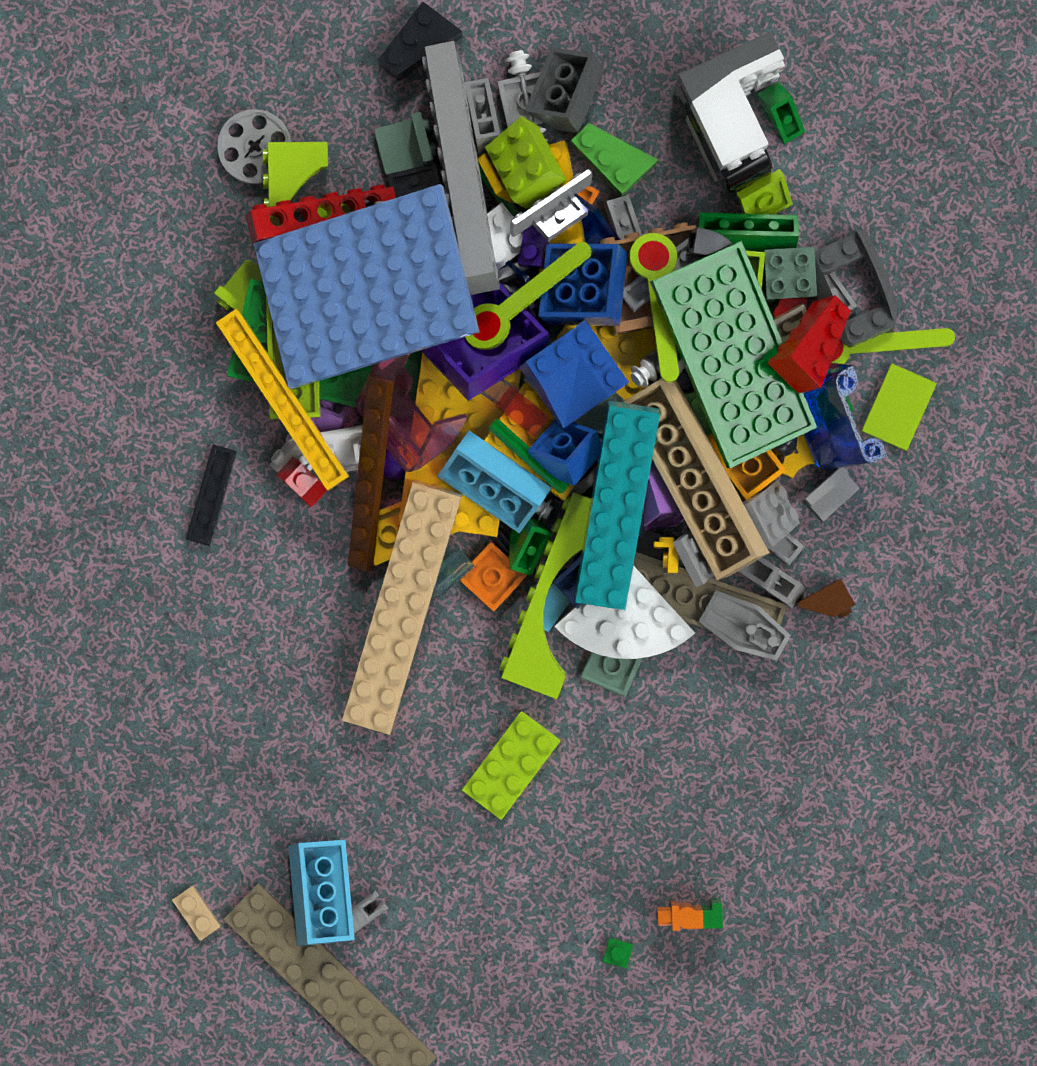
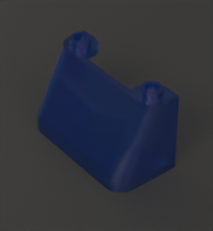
M831 363L822 387L803 392L817 428L803 435L813 461L819 468L835 469L870 464L888 456L883 443L879 439L867 438L862 441L845 398L852 394L858 386V377L853 365Z

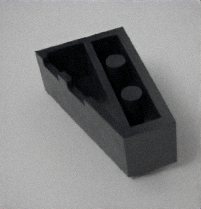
M422 1L378 59L379 66L399 81L423 65L422 57L426 56V46L458 41L463 37L462 30Z

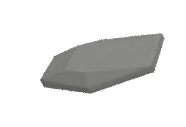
M715 591L699 620L703 626L735 650L776 661L791 636L760 606L719 591Z

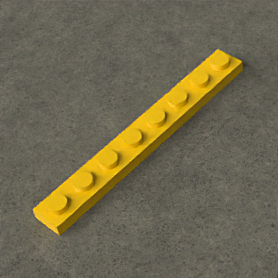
M236 308L217 321L216 324L327 491L350 477L292 389L288 387V383L239 309Z

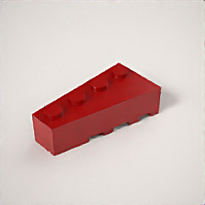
M836 295L814 301L799 320L800 324L798 327L792 329L789 333V339L786 343L780 345L777 349V355L771 357L768 364L798 393L821 388L851 310Z

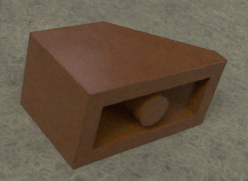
M837 579L796 603L798 608L830 617L838 615L839 619L852 612L851 607L856 605L842 579Z

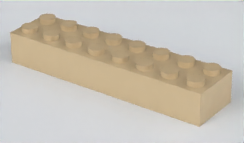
M661 378L624 401L623 403L658 408L660 418L652 459L716 579L720 580L729 577L769 554L766 545L677 380L668 383Z

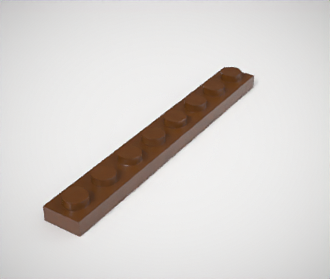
M375 374L368 376L348 557L349 566L364 572L373 571L394 381Z

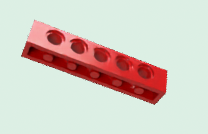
M381 184L370 187V191L362 192L361 188L347 191L345 195L339 196L338 192H332L323 195L321 199H315L314 196L299 199L300 202L297 203L284 200L277 202L276 206L267 207L266 204H259L253 206L252 210L245 216L251 243L254 244L344 215L346 213L342 211L341 204L348 205L351 212L366 208L365 200H369L375 205L374 203L377 201H388L396 197L393 187L385 188V185ZM318 208H323L327 212V218L319 216ZM294 212L301 213L304 221L298 222L294 218ZM270 216H276L280 221V226H274L270 222Z

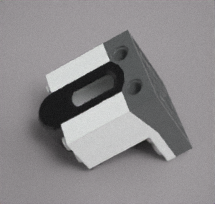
M771 31L680 73L673 92L714 181H719L727 193L737 191L771 175L773 171L772 163L766 150L769 144L746 96L751 94L750 91L753 88L755 91H759L778 81L780 77L779 72L783 71L785 67L784 57Z

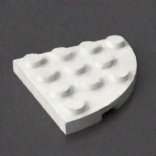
M634 565L625 610L582 604L578 609L576 607L572 609L555 625L565 637L578 646L599 655L620 659H638L661 654L682 644L695 634L691 627Z

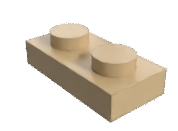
M194 885L172 900L200 941L221 927V924Z

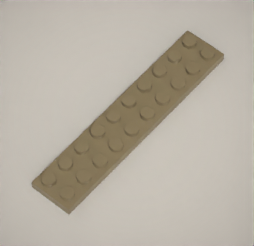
M555 523L552 524V527H551V531H552V532H553V528H554V526H555ZM553 532L549 541L554 542L557 533ZM545 549L540 558L538 567L540 564L545 565V562L547 560L548 556L543 555ZM582 550L573 555L563 565L559 572L564 568L568 569L574 563L575 557L579 553H581ZM638 552L635 553L633 565L687 623L707 629L699 620L715 591H719L760 606L781 625L787 608L786 604L712 578L705 584L695 587L686 569L678 567V574H668V568H663V561Z
M260 883L223 919L373 1066H429L436 1059L437 1055L323 944L297 946L295 917Z

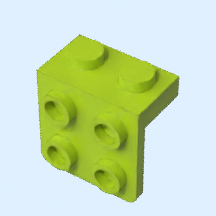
M246 260L224 287L220 285L214 294L218 297L216 302L227 311L230 307L233 310L237 308L242 314L250 279L263 282L259 266L251 260Z

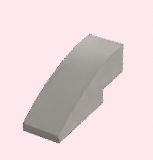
M760 558L738 571L741 575L791 609L806 589L800 582L764 558Z

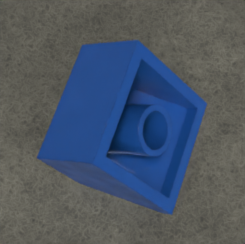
M554 420L528 449V453L554 478L575 486L598 459L601 442L596 430L574 422L562 429L558 422Z

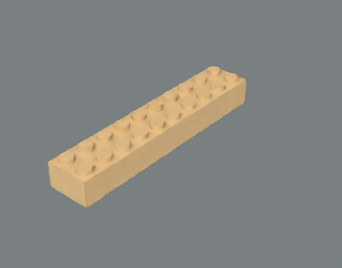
M413 481L342 721L388 735L391 734L463 494L422 481Z

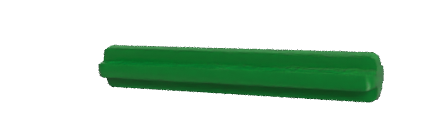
M499 419L491 423L489 430L560 494L566 491L570 484L554 478L529 455L528 449L530 447Z

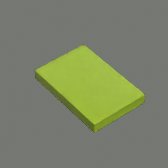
M891 363L861 432L907 451L937 383Z

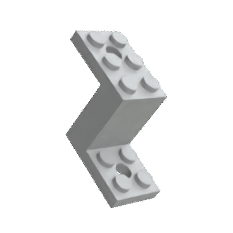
M779 480L769 483L752 498L742 502L767 549L775 546L800 524L798 513L792 508L787 498V492L781 486ZM690 529L673 542L695 587L705 584L714 576Z

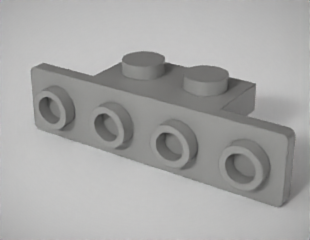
M588 169L584 173H577L565 186H558L552 191L550 196L544 200L536 201L531 209L525 213L517 214L511 220L510 234L515 237L533 225L549 242L586 217L588 210L575 195L591 185L592 172Z

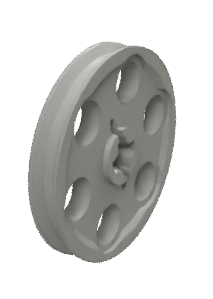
M258 109L245 110L232 116L222 127L217 143L218 155L225 170L240 182L252 185L263 184V174H268V167L266 164H263L262 149H267V143L271 142L272 135L277 132L285 136V142H291L290 134L284 123L272 113ZM257 116H262L267 121L266 126L261 130L255 129L252 125L253 119ZM239 124L242 126L243 133L240 137H232L229 134V128L232 125ZM260 141V152L253 151L249 154L251 149L249 143ZM229 148L236 149L239 154L237 160L233 162L227 161L224 157L225 151ZM252 164L257 168L255 177L248 178L243 174V169L246 165Z

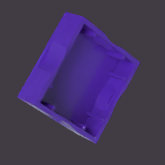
M501 284L498 290L471 295L474 308L487 303L499 306L510 297L509 292ZM524 309L510 320V330L507 338L494 349H476L469 344L465 337L420 351L469 401L520 369L519 366L548 347L549 333Z

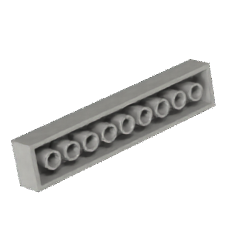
M454 41L426 46V56L422 57L424 70L427 73L426 85L432 101L430 102V108L435 120V136L439 143L437 149L440 163L442 162L443 167L441 171L444 186L446 185L447 193L445 196L448 208L450 209L468 288L471 295L500 289L461 60Z

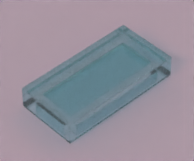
M460 548L442 562L433 592L437 599L442 597L475 567Z

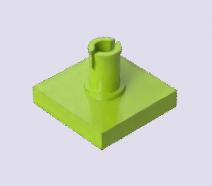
M780 169L761 180L757 174L752 173L751 177L754 181L747 176L744 180L746 188L736 193L743 214L775 215L793 205L785 176Z

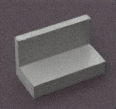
M843 465L803 499L822 521H825L860 489L847 475L849 472Z

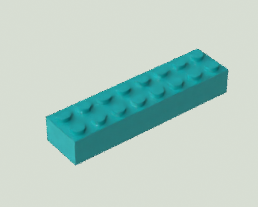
M608 401L574 594L575 603L620 610L626 609L660 418L658 408Z

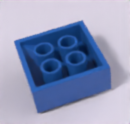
M547 244L544 269L576 244ZM588 244L592 249L591 256L541 295L539 317L548 325H579L586 320L589 325L620 326L628 253L619 244Z
M586 320L519 366L562 429L629 383Z

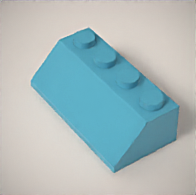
M471 431L467 432L437 476L518 533L521 532L551 489L549 485Z
M346 841L307 842L288 846L297 946L355 940Z

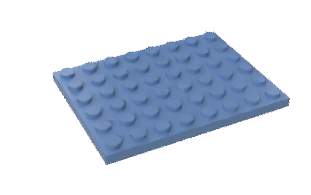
M441 184L254 243L288 387L291 389L480 332L444 188Z

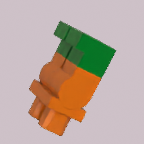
M710 898V905L695 906L688 902L679 904L678 901H671V907H657L658 926L671 925L672 931H680V927L684 929L723 928L722 901L720 898Z

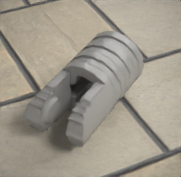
M376 890L352 907L354 934L389 909L386 904L378 906L371 914L365 909L366 905L374 902L379 896Z

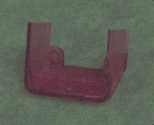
M411 353L376 363L369 376L375 374L394 381L387 449L407 472L419 470L454 443L467 419V415L464 413L435 421L433 425L428 421L408 396L412 387V378L404 366ZM368 378L356 402L357 410L362 418H364Z

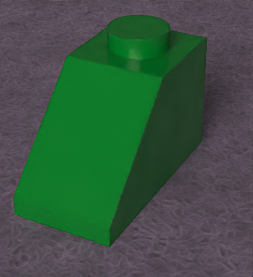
M779 82L757 94L764 112L784 144L806 132L791 94Z
M531 517L520 533L514 529L512 530L509 545V568L511 570L532 575L553 533L541 520L538 521V519Z

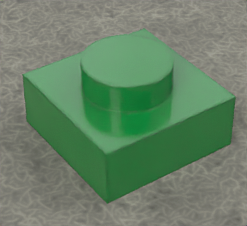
M609 937L603 962L627 969L633 943Z

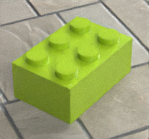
M520 116L485 147L512 201L527 210L531 209L536 201L546 198L555 188L567 180L539 126L523 116Z

